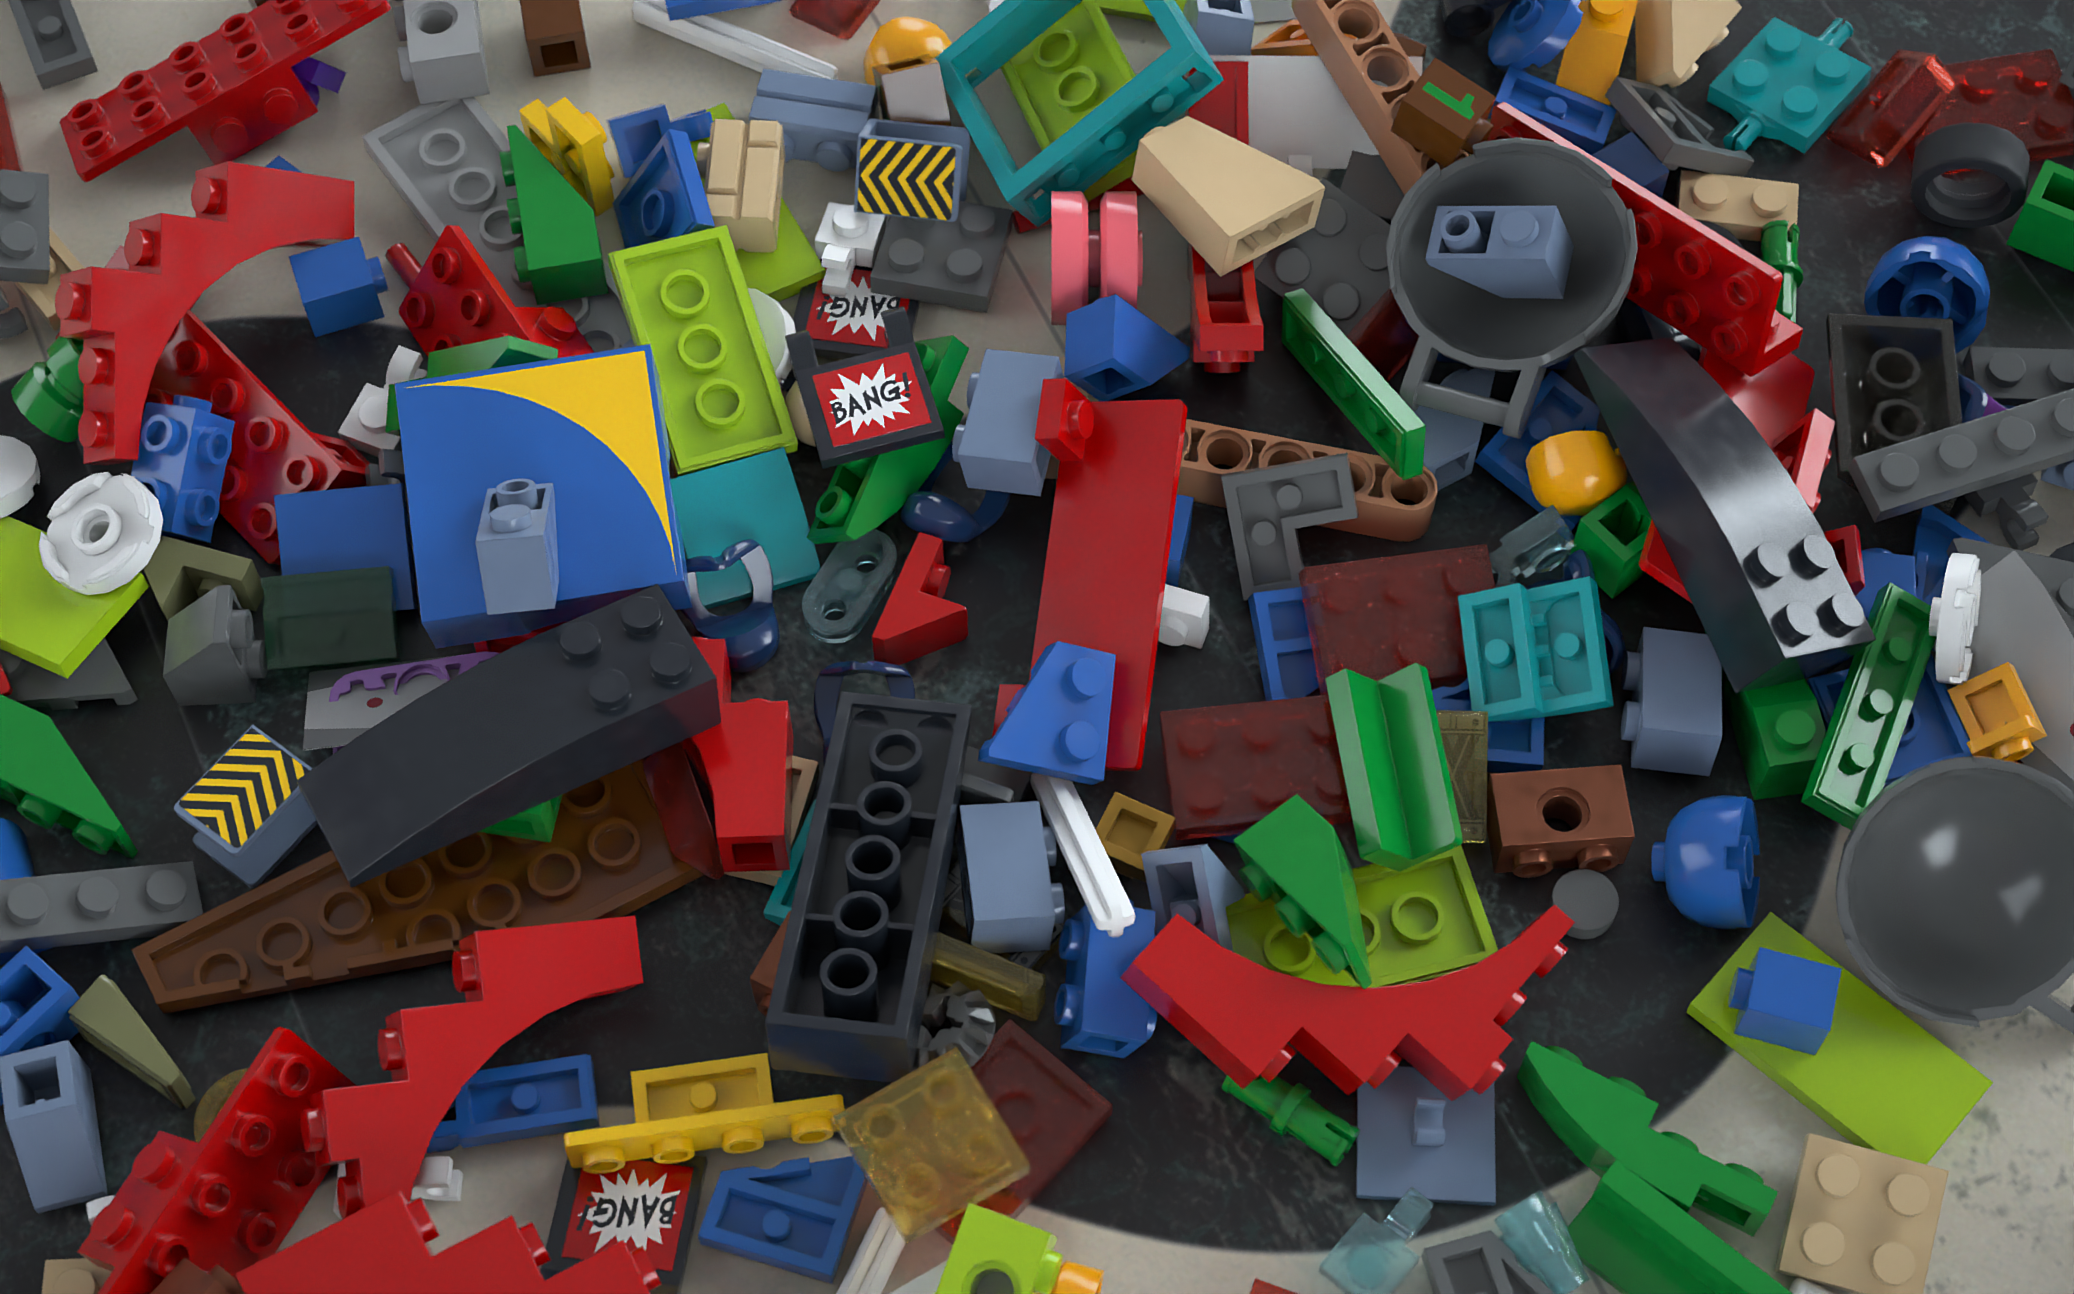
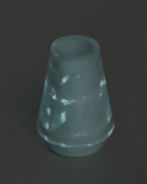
M1541 1190L1494 1219V1222L1503 1234L1499 1239L1515 1254L1516 1260L1528 1273L1535 1274L1554 1294H1568L1590 1279L1582 1268V1261L1557 1202L1550 1205Z

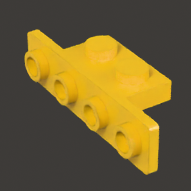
M768 1053L631 1072L636 1123L569 1132L563 1136L565 1151L571 1167H583L585 1172L601 1174L623 1168L625 1161L653 1158L655 1162L663 1164L679 1163L694 1157L695 1151L723 1148V1151L727 1153L742 1154L762 1148L765 1141L792 1138L793 1142L800 1144L818 1143L831 1138L833 1132L845 1130L847 1127L842 1095L774 1103Z

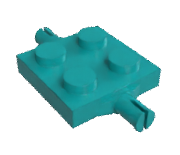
M1776 17L1770 20L1709 85L1707 101L1730 113L1739 122L1724 137L1723 145L1725 149L1733 150L1735 148L1734 151H1745L1758 136L1780 140L1803 153L1815 143L1869 83L1872 67L1838 50L1854 33L1852 25L1847 20L1842 25L1843 18L1834 19L1831 25L1819 37L1811 36Z

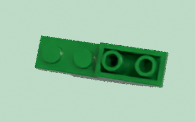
M954 335L914 341L944 428L945 438L839 464L827 491L820 497L816 505V517L807 535V539L811 542L823 544L854 541L877 528L906 503L908 496L915 493L934 470L950 444L956 427L964 415L961 410L948 401L969 351V348Z
M1531 1041L1516 1077L1534 1107L1554 1133L1587 1167L1602 1178L1617 1159L1686 1213H1688L1692 1206L1754 1237L1768 1216L1778 1191L1764 1185L1763 1179L1756 1172L1745 1166L1735 1163L1724 1165L1699 1153L1696 1144L1680 1134L1670 1131L1659 1133L1649 1128L1648 1126L1659 1103L1646 1098L1645 1092L1633 1082L1620 1077L1606 1078L1583 1067L1581 1060L1566 1049L1557 1046L1543 1047Z

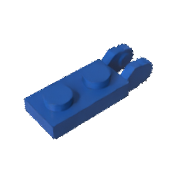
M583 1054L477 1071L463 1085L449 1109L454 1106L456 1107V1120L439 1123L432 1135L426 1153L450 1151L459 1145L462 1148L600 1127L594 1063L591 1055Z

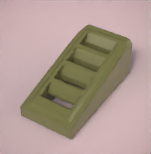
M105 974L99 976L69 1009V1018L85 1041L182 1109L184 1107L188 1109L196 1098L191 1092V1086L114 981L108 979Z

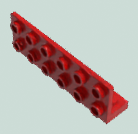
M1502 102L1493 107L1490 123L1494 127L1487 141L1516 137L1551 141L1582 153L1602 167L1613 178L1612 187L1624 202L1626 209L1629 210L1631 208L1635 219L1638 249L1629 291L1626 295L1628 299L1749 377L1755 376L1799 347L1803 328L1775 310L1783 281V275L1780 271L1508 103Z
M120 245L104 268L129 271V264L124 254V246ZM197 299L176 324L155 365L145 404L146 402L172 405L174 395L188 396L211 402L210 413L235 421L231 439L232 449L226 463L219 498V513L268 563L279 565L281 564L274 495L365 487V468L371 463L349 441L311 432L196 317L191 309L198 301ZM144 404L143 411H142V418H143V413H144L145 404Z
M1066 378L1043 379L1035 440L1060 462L1031 669L1046 646L1056 641L1116 654L1105 770L1138 771L1142 767L1188 407L1179 399L1091 402ZM999 685L992 738L1008 714L1006 708L1017 691L1024 688L1025 685Z

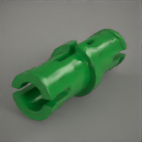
M1227 1075L1221 1087L1224 1092L1232 1094L1271 1121L1270 1129L1278 1135L1283 1136L1288 1132L1328 1159L1335 1167L1341 1163L1344 1158L1343 1152H1349L1360 1133L1358 1127L1350 1125L1311 1099V1090L1301 1083L1293 1087L1277 1075L1269 1083L1259 1075L1244 1089Z

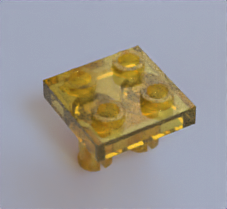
M957 1047L834 1116L836 1129L905 1244L912 1242L965 1211L969 1203L977 1204L1030 1173V1163Z

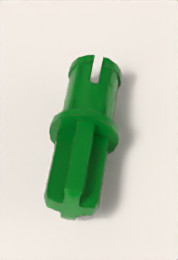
M1775 220L1765 224L1761 229L1762 261L1780 271L1783 275L1775 310L1796 323V290L1803 283V270L1798 265L1800 229L1793 223L1789 227V237L1787 238L1789 221Z

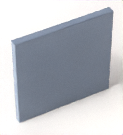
M1396 1066L1376 1089L1367 1082L1357 1089V1127L1360 1129V1133L1356 1139V1198L1495 1206L1494 1082L1481 1095H1478L1471 1089L1459 1098L1451 1101L1414 1067Z

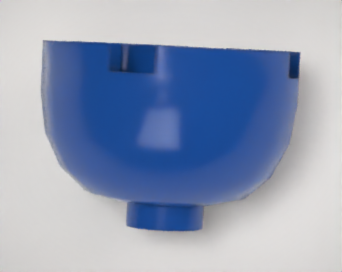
M1922 236L1899 243L1883 254L1867 281L1864 307L1867 312L1866 323L1870 333L1885 348L1907 358L1921 359V354L1918 350L1931 354L1942 352L1941 358L1957 354L1974 343L1986 324L1990 288L1984 267L1965 246L1945 237Z
M1736 795L1702 798L1682 808L1669 823L1665 842H1654L1651 865L1654 881H1665L1669 900L1684 917L1701 926L1736 929L1737 927L1751 928L1754 925L1758 908L1760 877H1753V855H1760V841L1757 816L1752 799L1736 797Z

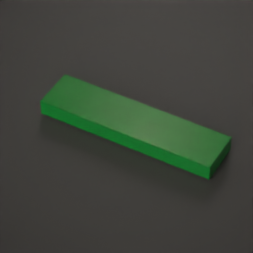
M1303 288L1285 293L1282 308V343L1403 481L1423 474L1426 425Z
M1891 582L1877 592L1867 619L1876 640L1854 655L1801 800L1804 804L1849 830H1852L1860 813L1884 788L1936 640L1935 636H1929L1931 606Z

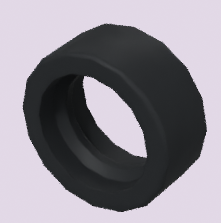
M1965 122L1944 126L1926 135L1915 148L1910 196L1917 210L1929 219L1950 227L1978 228L1998 224L2013 217L2025 203L2028 188L2029 153L2024 142L2008 130L1991 124ZM1966 168L1984 170L1999 177L1991 181L1965 183L1945 178L1941 174L1947 171Z

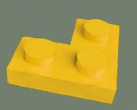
M566 97L558 100L548 108L538 98L521 108L519 113L525 136L594 211V215L598 217L613 207L614 195L611 179L614 178V171L605 156L603 144L607 142V136L596 117L588 111L582 114Z

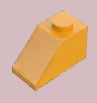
M1638 0L1580 1L1578 8L1584 12L1578 29L1565 46L1555 85L1610 106L1611 103L1605 97V94L1619 75Z

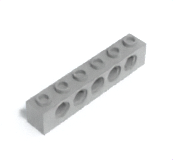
M395 0L396 2L403 1V6L393 7L398 38L400 42L407 41V46L397 48L401 74L404 82H415L420 104L490 94L478 0Z

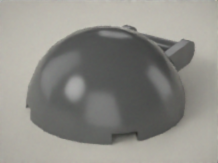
M1516 137L1472 145L1474 154L1460 159L1440 170L1438 163L1429 168L1407 191L1392 218L1386 244V256L1392 294L1408 324L1419 335L1400 388L1399 396L1413 411H1416L1419 406L1500 426L1503 427V435L1520 439L1527 425L1546 368L1564 361L1580 348L1593 342L1616 317L1629 291L1638 247L1635 219L1631 208L1629 210L1626 209L1624 202L1612 187L1613 178L1602 167L1582 153L1554 142ZM1437 206H1557L1574 245L1563 299L1502 298L1429 266L1425 257ZM1438 353L1480 370L1503 373L1520 372L1510 403L1428 382Z
M1984 756L1947 758L1913 769L1883 788L1860 813L1844 843L1835 892L1838 918L1845 942L1850 953L1869 981L1897 1005L1929 1020L1980 1027L1979 1021L2014 1016L2021 1013L2028 1006H2031L2074 1034V1004L2070 1007L2051 994L2061 987L2074 973V793L2059 780L2032 767Z

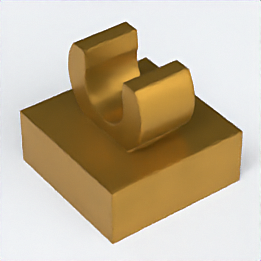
M1115 791L1095 829L1115 872L1147 883L1141 854L1146 851L1165 848L1175 827V817Z

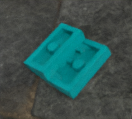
M784 447L670 479L673 501L681 525L685 560L696 556L718 557L730 545L752 539L761 545L768 558L773 575V590L821 577L822 572L814 543L807 539L810 528ZM740 559L732 566L719 571L696 572L699 598L706 610L749 598L754 594L751 578Z
M1590 576L1526 589L1523 585L1517 583L1458 596L1472 712L1485 713V722L1541 718L1614 706L1597 582Z

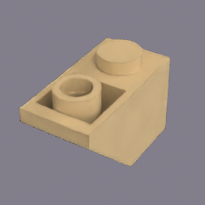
M1638 0L1635 11L1637 81L1655 86L1667 84L1670 88H1674L1688 80L1697 71L1698 65L1695 61L1701 54L1718 45L1728 35L1729 30L1726 26L1742 8L1738 1Z

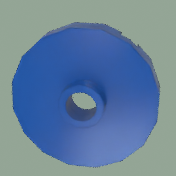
M1513 0L1497 21L1490 37L1488 56L1492 63L1506 74L1509 66L1526 73L1525 68L1532 63L1540 68L1552 61L1568 44L1578 29L1584 13L1578 6L1580 1L1583 0Z

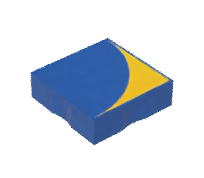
M650 344L395 383L421 622L436 649L524 635L548 625L569 622L656 584L659 585L674 610L692 608L681 525L673 501L669 473L671 456L660 379ZM521 478L533 480L535 484L553 483L559 585L555 609L487 615L475 543L487 489L496 488L497 485L504 481Z

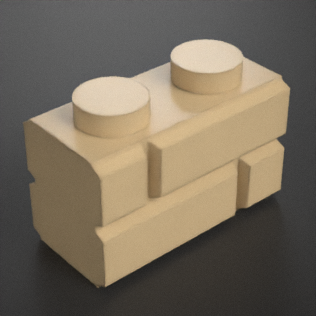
M715 119L711 123L709 143L698 144L697 168L700 178L705 179L704 191L715 227L727 225L735 251H738L739 248H743L745 252H773L777 249L786 155L783 127L778 121L751 120L749 124H745L742 120Z

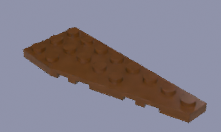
M640 759L564 793L551 842L476 832L352 888L331 850L131 950L158 1007L163 1014L451 961L454 952L460 951L459 940L476 931L623 917L705 875L702 861L643 759Z

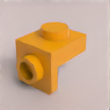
M2009 662L1963 682V685H1957L1947 690L1970 738L1967 745L1972 756H1984L2015 762L2033 752L2032 742L2047 736L2014 666Z

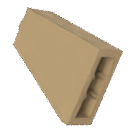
M1189 116L1166 127L1158 126L1150 130L1139 140L1132 181L1220 277L1315 227L1325 191V186L1318 179Z

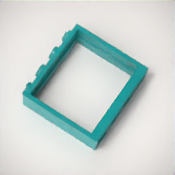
M1005 0L934 58L939 62L943 85L1007 203L1036 227H1040L1051 218V191L1084 192L1137 150L1139 140L1150 130L1158 126L1166 127L1224 81V78L1175 0H1143L1171 45V48L1020 169H1018L974 88L1082 0ZM976 67V69L972 71L968 76H965ZM1195 67L1197 71L1186 79L1183 75ZM1042 189L1044 193L1035 199L1033 195Z

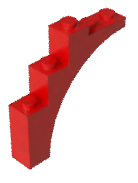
M1213 61L1224 81L1185 111V117L1189 116L1249 145L1248 61ZM1193 67L1186 73L1185 78L1190 77L1197 69ZM1188 242V280L1191 283L1190 356L1193 362H1204L1205 372H1239L1240 362H1254V351H1264V325L1257 300L1254 261L1251 260L1220 277Z
M230 161L196 171V181L191 191V203L196 212V218L158 213L129 222V232L124 244V254L129 264V271L90 266L60 275V285L55 296V310L60 318V337L84 339V350L80 355L78 363L79 378L84 384L83 414L78 425V436L83 446V464L107 466L138 460L142 411L155 365L176 324L205 289L237 264L267 250L280 247L320 248L355 238L354 181Z
M566 622L548 625L524 635L475 642L474 646L477 653L497 652L500 654ZM691 637L716 676L721 723L679 742V744L685 749L708 787L715 811L716 838L723 871L790 870L794 736L788 701H770L755 698L744 702L731 703L732 674L725 639Z
M1554 904L1531 922L1508 945L1475 965L1429 981L1377 988L1367 987L1363 989L1357 986L1320 984L1269 970L1220 946L1177 913L1131 963L1120 978L1242 1089L1259 1075L1268 1083L1271 1082L1296 1054V1051L1287 1044L1289 1042L1347 1095L1354 1092L1365 1082L1376 1089L1402 1060L1398 1055L1400 1054L1448 1099L1454 1101L1471 1089L1478 1095H1481L1503 1072L1507 1064L1499 1056L1513 1038L1500 1027L1516 1013L1527 999V996L1519 988L1534 972L1540 978H1543L1567 952L1568 948L1560 940L1575 922Z
M635 916L476 931L459 940L460 951H455L452 958V974L456 990L458 992H465L466 1003L402 1009L385 1017L386 1028L380 1029L378 1033V1055L383 1071L391 1070L392 1082L323 1090L309 1096L310 1109L302 1110V1140L306 1152L315 1151L316 1166L345 1163L346 1176L339 1177L337 1180V1202L342 1219L397 1191H403L410 1203L413 1184L434 1131L463 1085L501 1045L544 1015L575 1001L622 992L643 983Z
M397 1191L235 1274L245 1294H650L649 1291L662 1285L644 1247L641 1246L629 1252L624 1239L545 1280L539 1267L550 1262V1256L533 1222L519 1228L513 1215L434 1255L428 1242L440 1237L437 1227L422 1198L420 1197L409 1203L403 1191Z

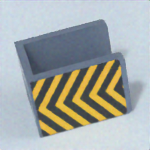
M869 118L858 136L854 212L954 222L959 214V201L965 202L967 197L971 139L967 128Z
M254 725L226 751L174 806L177 815L198 830L193 837L195 846L250 888L258 887L318 824L297 782L299 778L312 770V768Z

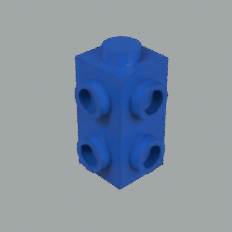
M174 395L172 405L146 402L141 423L138 460L133 462L131 476L146 486L158 499L163 517L162 536L210 543L214 522L219 513V498L226 463L232 449L231 439L235 421L210 413L212 403L202 399Z
M1129 899L1135 912L1134 924L1124 927L1123 935L1118 937H1110L1107 930L1097 929L1086 905L1071 919L1066 920L1059 942L1060 958L1067 960L1065 984L1063 983L1059 987L1054 1004V1021L1056 1024L1062 1025L1060 1048L1125 1058L1151 1038L1156 1025L1157 1011L1120 977L1157 936L1154 934L1156 911L1136 908L1133 901Z

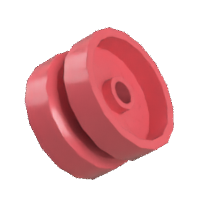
M1051 191V325H1066L1067 313L1088 305V287H1099V298L1116 294L1137 309V288L1142 286L1143 235L1142 230H1138L1136 191H1106L1099 205V229H1088V200L1082 191Z

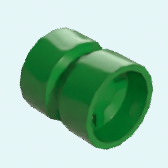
M59 336L47 349L50 357L47 362H35L15 384L11 393L13 401L20 412L33 425L47 435L68 443L74 442L79 438L78 425L83 414L84 384L79 378L78 363L80 355L84 350V339Z

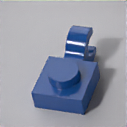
M664 104L606 119L624 178L632 177L669 129L687 132L691 142L710 137L711 123H713L711 113L706 111V109L670 120L666 105Z

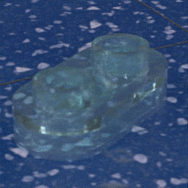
M873 529L854 541H844L836 544L805 591L802 599L804 624L814 638L825 643L836 644L851 640L860 633L897 574V552L890 537L879 530ZM864 563H871L876 566L870 572H861L856 569ZM832 611H840L845 614L839 620H828L825 618Z

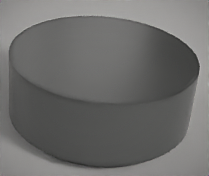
M1577 869L1566 873L1557 881L1550 897L1549 908L1555 904L1575 922L1567 931V935L1578 939H1592L1604 934L1611 927L1618 911L1619 897L1615 886L1607 877L1593 870Z

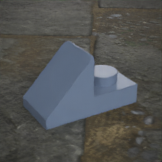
M1208 845L1161 849L1142 853L1152 911H1156L1155 927L1157 935L1178 913L1220 946L1234 952L1225 907L1244 898L1245 892Z

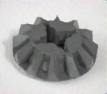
M959 980L949 989H943L934 983L932 984L929 996L926 997L912 1077L924 1081L949 1079L968 1070L985 1054L992 1042L996 1022L994 1011L980 990L972 991ZM948 1018L954 1027H951L950 1030L942 1029L935 1038H932L927 1029H930V1027H940L945 1019Z

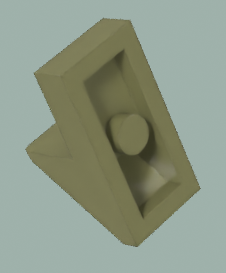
M162 535L150 561L143 568L167 621L195 602L198 596L202 597L219 585H231L241 607L252 611L257 610L266 591L252 559Z

